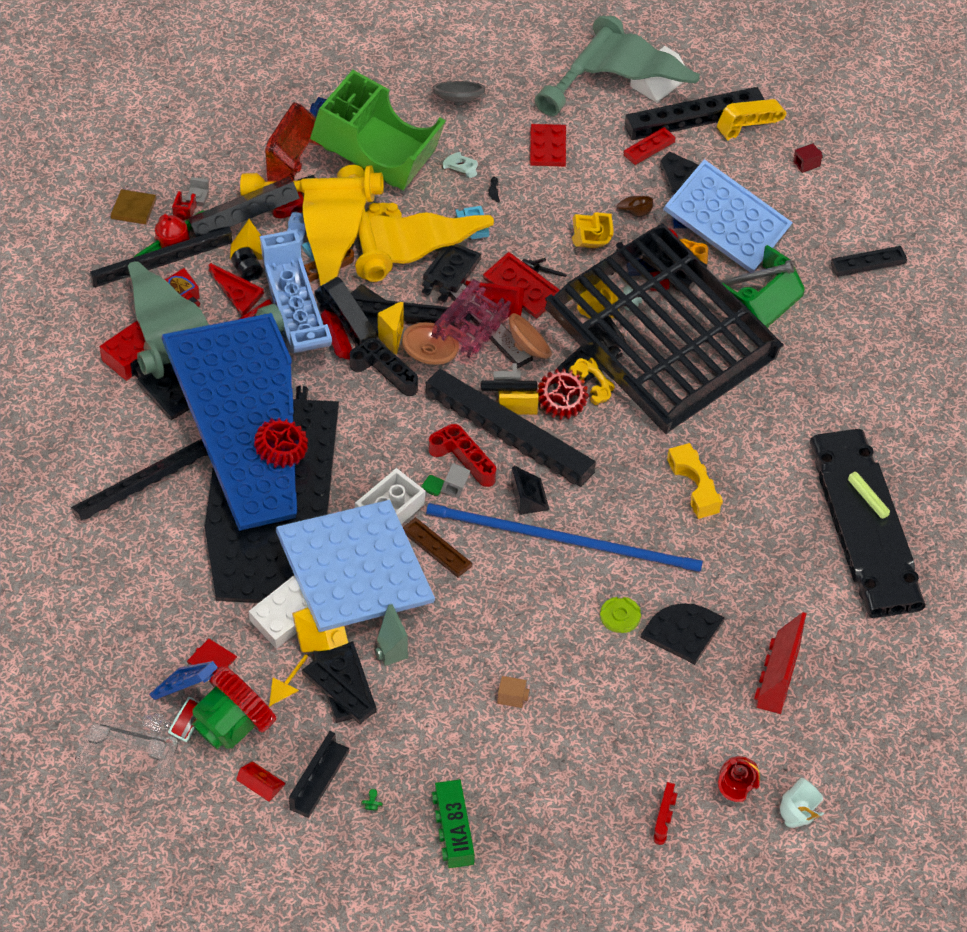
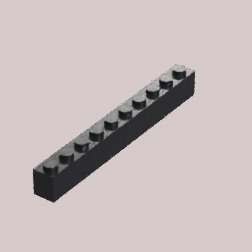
M441 368L426 381V394L430 399L439 401L445 408L452 409L460 417L469 419L475 426L482 427L492 436L502 439L508 446L517 448L523 455L532 457L538 464L545 465L553 473L565 477L571 484L582 487L595 473V460Z

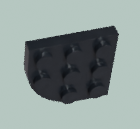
M675 604L657 612L641 633V638L695 665L723 624L725 617L696 604Z

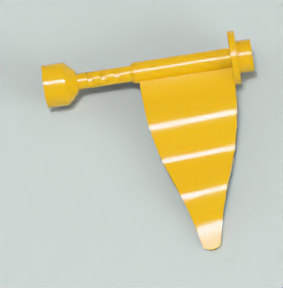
M372 165L366 166L365 177L307 178L293 181L297 192L304 193V224L317 266L320 286L338 277L344 256L357 237L366 201L373 202L375 195H382L384 192L382 172L374 173ZM242 173L240 179L241 196L274 182H265L258 173Z
M348 165L338 171L337 178L365 177V171L358 165ZM364 207L358 231L363 254L355 263L356 272L359 277L370 282L381 281L391 271L392 263H411L435 249L458 244L477 231L493 226L494 218L491 215L448 218L427 212L402 218L382 215L369 216Z

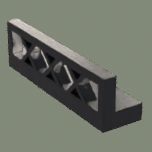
M329 731L289 796L290 810L307 818L311 816L349 753L348 747L336 742V734Z

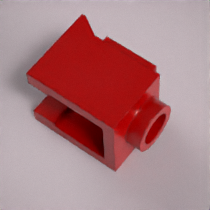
M178 191L172 205L173 215L183 221L192 217L197 207L196 194L192 193L190 203L182 201V192Z

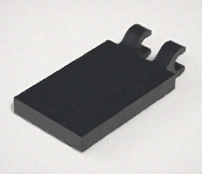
M458 244L444 247L423 274V280L425 281L422 284L424 286L422 293L429 295L435 284L441 287L439 290L441 295L438 299L446 302L451 291L457 293L481 260L482 254Z
M171 363L163 365L164 376L156 379L152 373L144 375L139 365L134 367L136 371L135 376L138 378L137 384L171 421L190 410L185 397L180 392L181 386Z

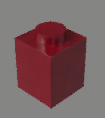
M812 143L795 149L793 162L804 173L821 167L823 155L821 150Z

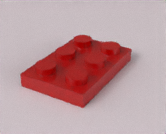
M531 124L530 166L566 167V125Z

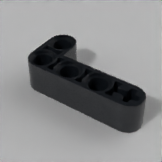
M339 277L331 279L315 290L314 294L317 301L321 305L327 303L330 305L357 346L370 338H377L374 328Z
M370 338L350 351V368L354 372H362L373 366L404 395L414 396L418 393L417 374L380 340Z

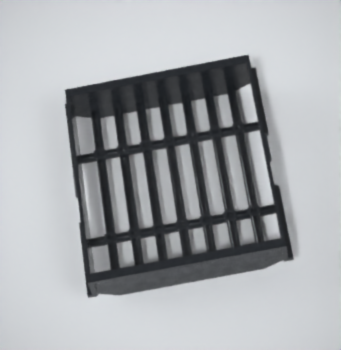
M663 223L650 229L569 281L554 296L550 294L545 298L547 301L545 309L665 434L775 360L780 349L784 346ZM658 245L674 264L667 268L650 249ZM644 254L661 273L653 277L636 258ZM630 263L647 282L639 286L622 267ZM682 270L728 317L720 321L673 273ZM616 272L633 291L625 295L608 276ZM669 279L714 327L707 331L659 282ZM602 281L619 300L611 304L594 285ZM655 288L701 336L692 340L645 291ZM588 290L605 309L597 313L580 294ZM636 297H641L687 345L679 350L632 300ZM574 299L591 318L582 323L564 304ZM622 306L627 307L662 342L672 355L665 359L618 309ZM609 315L613 316L659 364L650 368L606 323L604 318ZM736 324L758 348L750 352L726 327ZM593 325H599L644 374L635 379L588 329ZM717 333H722L744 357L737 362L713 336ZM704 342L709 343L730 367L723 371L699 345ZM689 352H694L717 376L709 381L685 355ZM680 361L698 379L702 386L695 390L671 364ZM662 370L666 371L689 395L681 400L657 374ZM647 380H652L676 406L667 412L642 384Z

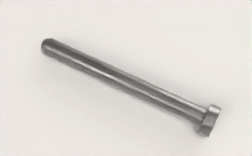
M788 260L783 265L724 279L720 282L731 286L786 271L790 274L794 273V265L792 260Z

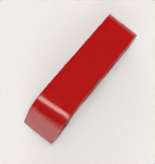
M450 424L430 435V455L442 457L452 452L466 469L471 470L470 473L479 484L484 487H491L495 484V464L461 426Z

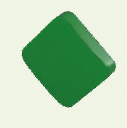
M429 475L421 488L433 496H439L444 480Z

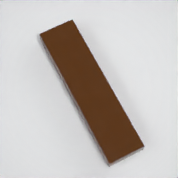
M416 517L403 526L408 538L457 578L472 567L471 561Z

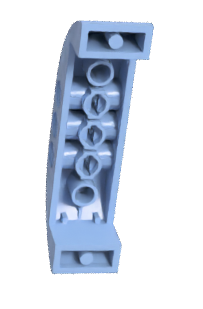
M297 230L260 236L262 256L273 304L278 307L284 322V332L282 333L289 351L294 354L331 346L332 337L328 325H323L301 258V243Z

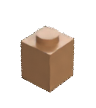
M502 676L498 690V704L523 708V703L528 701L530 689L526 688L527 680Z

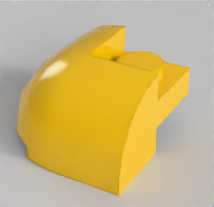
M594 212L592 216L575 214L572 218L574 226L572 240L577 247L600 248L609 243L613 237L612 214Z

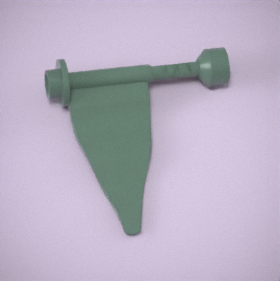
M603 15L599 16L593 23V31L596 36L572 63L570 70L556 86L546 85L535 97V104L541 112L550 116H556L566 104V98L563 93L577 76L581 75L584 71L590 73L612 72L632 80L663 77L685 83H697L700 80V74L688 69L673 55L657 50L642 37L631 33L625 34L623 24L617 17Z
M131 262L128 264V270L133 285L135 313L146 341L144 343V351L137 353V360L144 375L152 373L156 379L164 376L163 365L170 363L161 339L162 334L207 326L209 324L201 309L195 303L182 297L165 279L148 271L141 263ZM270 304L257 310L255 316L272 313L280 333L284 332L283 318L275 304Z

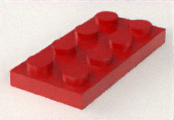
M507 252L483 274L484 280L488 283L524 287L522 308L536 319L546 311L547 301L545 298L550 294L554 296L560 290L510 252Z

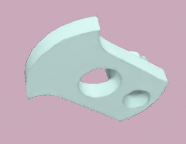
M461 152L448 156L443 162L444 169L451 168L466 173V177L469 178L477 175L476 168L478 162L462 156Z

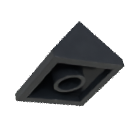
M514 465L511 472V486L519 515L548 511L549 505L541 478Z

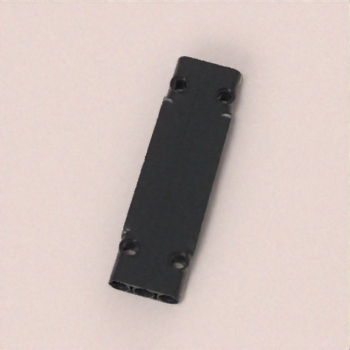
M852 429L813 436L810 439V445L817 461L816 469L819 472V481L854 582H858L859 596L864 600L868 616L870 618H881L923 610L926 603L918 584L919 575L915 572V563L879 463L874 461V450L868 444L864 431L862 429ZM857 472L890 510L888 517L884 519L879 517L849 482L850 474Z

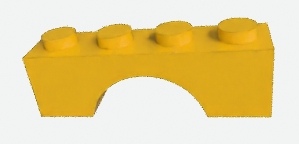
M690 443L668 449L667 461L674 475L686 476L692 479L698 487L692 492L690 502L697 518L700 519L720 513L721 505L723 504L722 497L719 493L717 494L713 480L709 479L705 465L701 464L697 450H694Z

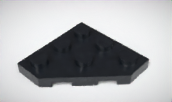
M670 151L660 160V168L664 171L667 185L671 189L679 190L699 166Z

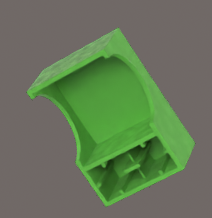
M352 69L319 108L310 139L322 145L327 151L335 152L363 169L366 166L372 165L374 173L382 172L383 179L387 184L404 191L435 152L446 120L439 117L433 126L427 128L415 127L404 122L394 112L390 104V90Z

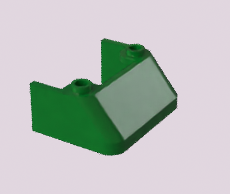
M769 245L765 246L762 266L766 269L783 265L786 261L790 260ZM795 267L794 273L789 274L786 271L775 274L777 276L759 292L751 287H744L736 292L722 283L767 328L802 298L805 287Z

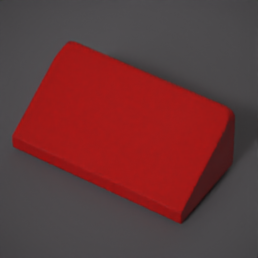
M253 761L241 767L236 778L238 782L268 802L286 784Z

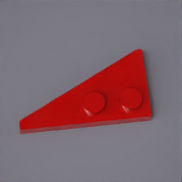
M212 263L208 265V271L241 316L245 315L264 295L263 288Z
M476 281L465 282L473 292L480 294L486 302L496 307L500 313L508 317L513 313L521 316L524 287Z

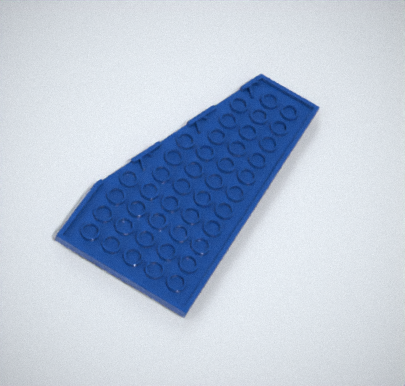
M272 313L162 334V342L238 530L296 518L295 464L291 468L288 465L284 468L278 465L275 468L273 463L267 465V460H261V455H256V448H254L255 434H257L258 428L264 422L269 423L271 418L274 421L280 418L281 421L288 419L289 423L293 422L292 360Z

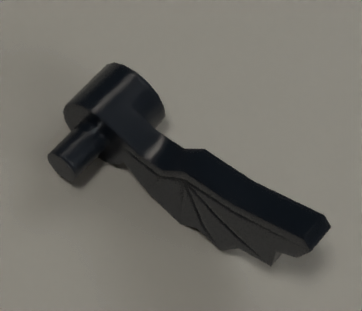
M493 176L490 180L491 186L488 189V195L492 200L499 203L500 199L498 189L496 188L499 185L498 178Z

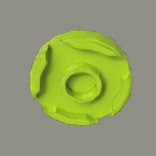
M612 597L602 605L600 618L603 625L612 632L627 633L639 625L641 610L638 604L628 597Z

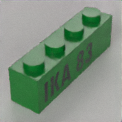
M461 779L435 783V791L431 792L433 805L437 804L438 810H435L436 823L441 824V829H438L439 842H444L445 847L441 848L442 859L447 861L448 869L474 865L475 854Z

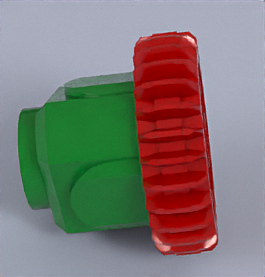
M221 665L213 672V676L209 680L214 688L193 708V716L196 720L192 723V726L216 750L221 746L226 749H232L253 728L264 733L276 721V716L269 706L237 674L230 670L229 667Z

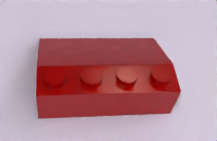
M802 612L778 630L776 638H771L769 650H772L771 655H766L764 663L767 670L761 672L759 683H762V687H757L754 697L755 700H758L757 708L778 714L782 713L800 650L807 613Z

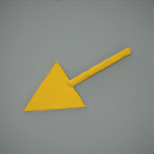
M307 654L303 656L285 682L274 677L272 678L269 707L299 691L288 684L308 658Z

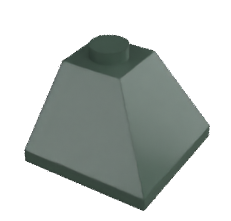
M393 604L387 607L377 637V648H375L377 659L382 660L385 666L408 659V635Z

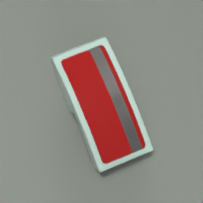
M191 697L187 698L171 725L168 734L186 743L189 741L195 729L192 726V723L196 720L193 716V708L199 701Z

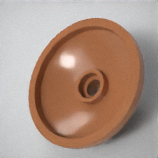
M513 313L509 317V327L517 349L521 352L524 350L529 355L537 358H550L552 356L551 349L542 335L526 319Z
M424 322L411 325L405 330L402 338L405 351L415 360L429 365H440L450 362L456 357L459 349V342L456 336L447 328L434 323Z

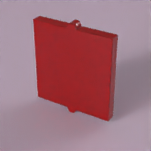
M208 638L200 648H196V652L187 660V663L195 665L213 661L218 668L221 665L229 667L237 656Z

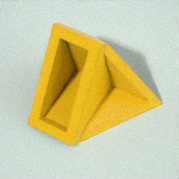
M248 219L231 244L230 260L233 253L243 247L251 248L257 259L263 260L260 244L261 234L250 219Z

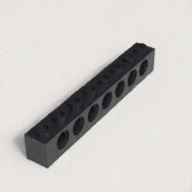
M758 87L626 114L625 128L632 141L646 138L664 127L669 132H675L717 123L727 105L765 99Z

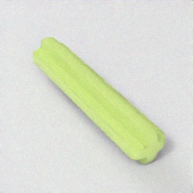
M857 472L850 474L849 482L882 519L888 517L890 510Z

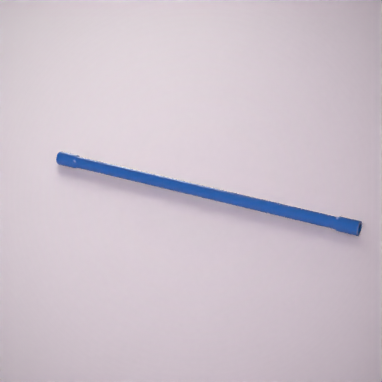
M428 503L426 515L455 519L673 565L691 571L701 572L703 560L669 555L460 511L437 504Z

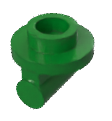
M376 789L369 791L370 800L361 801V805H365L366 810L378 811V807H383L382 802L375 801L378 797Z

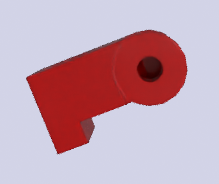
M298 192L299 199L272 209L273 217L282 219L290 217L292 212L303 213L304 198L302 193Z

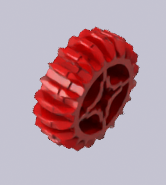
M565 368L562 369L561 373L558 369L554 371V374L548 372L547 377H542V382H539V389L536 392L539 396L538 402H541L540 408H547L545 413L549 414L551 412L552 418L559 415V419L562 420L565 415L569 420L571 414L576 417L578 412L583 411V406L587 405L586 399H588L589 394L586 392L588 386H583L585 381L579 380V374L573 376L572 370L569 374L566 373ZM556 383V389L548 393L547 389ZM577 395V401L569 405V399Z
M271 418L269 423L264 422L258 428L257 434H255L254 448H256V455H261V460L266 459L267 465L273 463L275 468L278 465H281L282 468L288 465L291 468L293 464H298L304 458L305 452H307L308 438H306V431H301V426L296 427L295 421L289 423L288 419L281 421L278 418L274 421Z

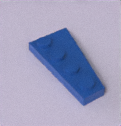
M213 661L179 667L149 695L156 700L202 681L205 683L211 679L213 672L218 667Z

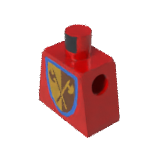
M185 268L165 279L182 297L195 303L198 307L200 306L198 301L200 299L199 287Z

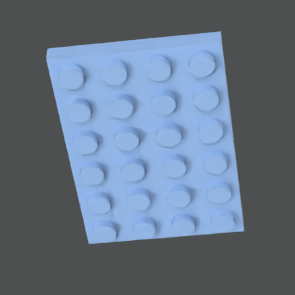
M705 159L663 208L665 212L750 273L754 272L763 261L765 246L769 245L774 248L793 223Z

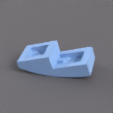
M292 212L288 221L287 231L296 229L302 246L306 235L303 213Z

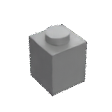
M452 463L441 492L459 498L471 470Z

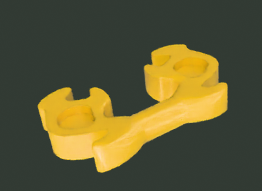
M580 358L569 368V372L573 371V376L580 375L579 380L585 379L588 371L593 373L598 379L601 387L596 385L590 391L591 394H595V396L592 395L589 399L594 405H599V403L610 399L611 391L614 390L615 386L599 370L593 358H590L589 361Z

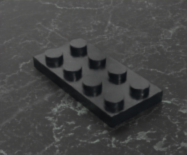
M353 641L331 650L313 651L314 659H320L375 707L374 713H377V708ZM327 696L336 723L353 719Z

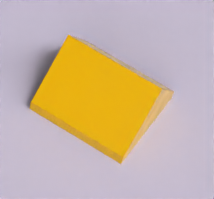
M398 302L378 313V338L389 350L397 355L404 329V302Z
M499 391V404L518 415H538L537 391Z

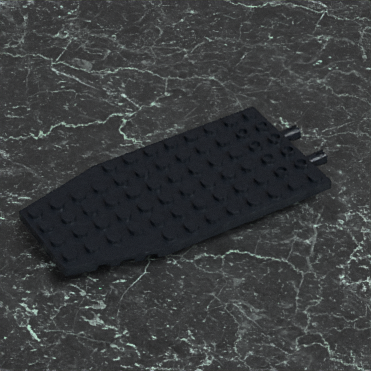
M301 386L296 387V399H293V422L295 421L296 427L301 426V431H306V438H308L307 452H305L304 458L298 464H295L296 518L239 531L215 470L212 468L205 533L216 601L259 603L294 576L277 536L276 528L328 515L339 401L307 400L309 389L303 386V391H301Z

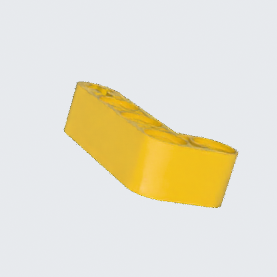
M776 99L732 103L724 108L718 121L717 129L729 141L730 138H736L739 135L742 126L776 123L783 120L787 112Z

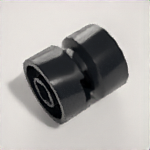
M243 247L233 253L231 261L241 278L249 282L260 278L263 273V267L251 248Z

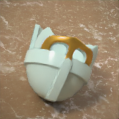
M800 778L782 796L780 813L788 827L796 828L808 825L813 820L824 815L823 812L817 813L813 811L823 801V796L805 778Z

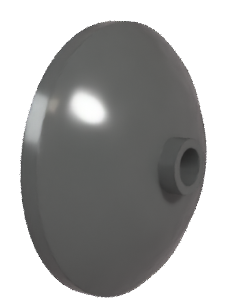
M447 81L435 84L433 92L443 100L461 106L465 102H470L480 97L485 92V86L470 81Z

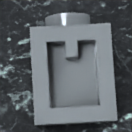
M191 177L190 190L186 198L187 203H190L193 193L196 194L197 206L204 207L209 194V182L207 179Z
M513 363V371H494V380L521 381V371L517 370V363Z

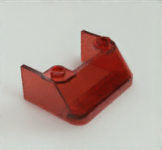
M292 103L267 141L265 148L267 182L279 181L286 177H290L292 181H295V175L302 168L300 156L307 145L312 143L322 146L310 139L316 117L300 103Z

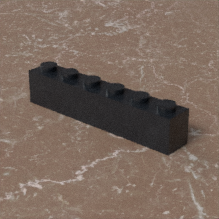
M286 177L189 217L188 220L195 236L198 237L234 226L297 200L300 197L292 179Z

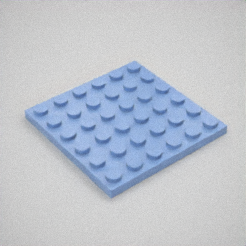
M390 500L290 523L276 528L277 536L319 632L384 616L390 604H393L396 612L431 604L435 601L433 592Z

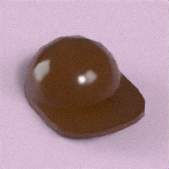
M630 196L617 204L618 209L629 210L632 215L638 217L648 215L654 206L653 198L650 196Z

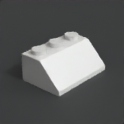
M666 46L659 50L673 55L684 65L678 53ZM650 77L641 80L631 79L630 87L658 103L683 82L663 77Z

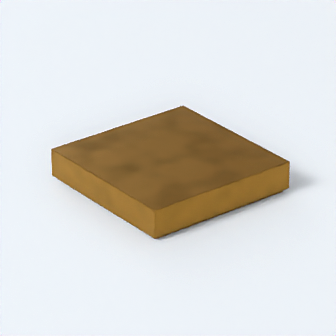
M121 189L111 212V219L146 225L156 202V195Z

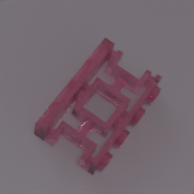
M476 279L469 283L437 320L431 334L436 339L441 336L443 341L448 336H451L461 342L462 347L460 351L462 353L467 352L466 357L469 359L473 354H478L482 347L481 344L488 342L492 331H497L502 323L501 321L503 319L506 320L511 313L509 309L510 301L504 303V300L501 298L496 304L483 296L486 288H480V282ZM474 296H475L474 302L477 303V304H479V305H480L479 307H478L477 305H475L474 303L470 302ZM486 310H488V311H490L491 313L495 314V316H494V318H493L492 320H491L492 315H491L490 313L486 312ZM468 313H471L482 320V322L475 326L464 318ZM454 319H455L454 325L458 326V327L460 328V330L451 325V323L454 321ZM466 333H469V334H471L472 336H474V337L476 338V339L472 342V344H471L472 337L468 336Z

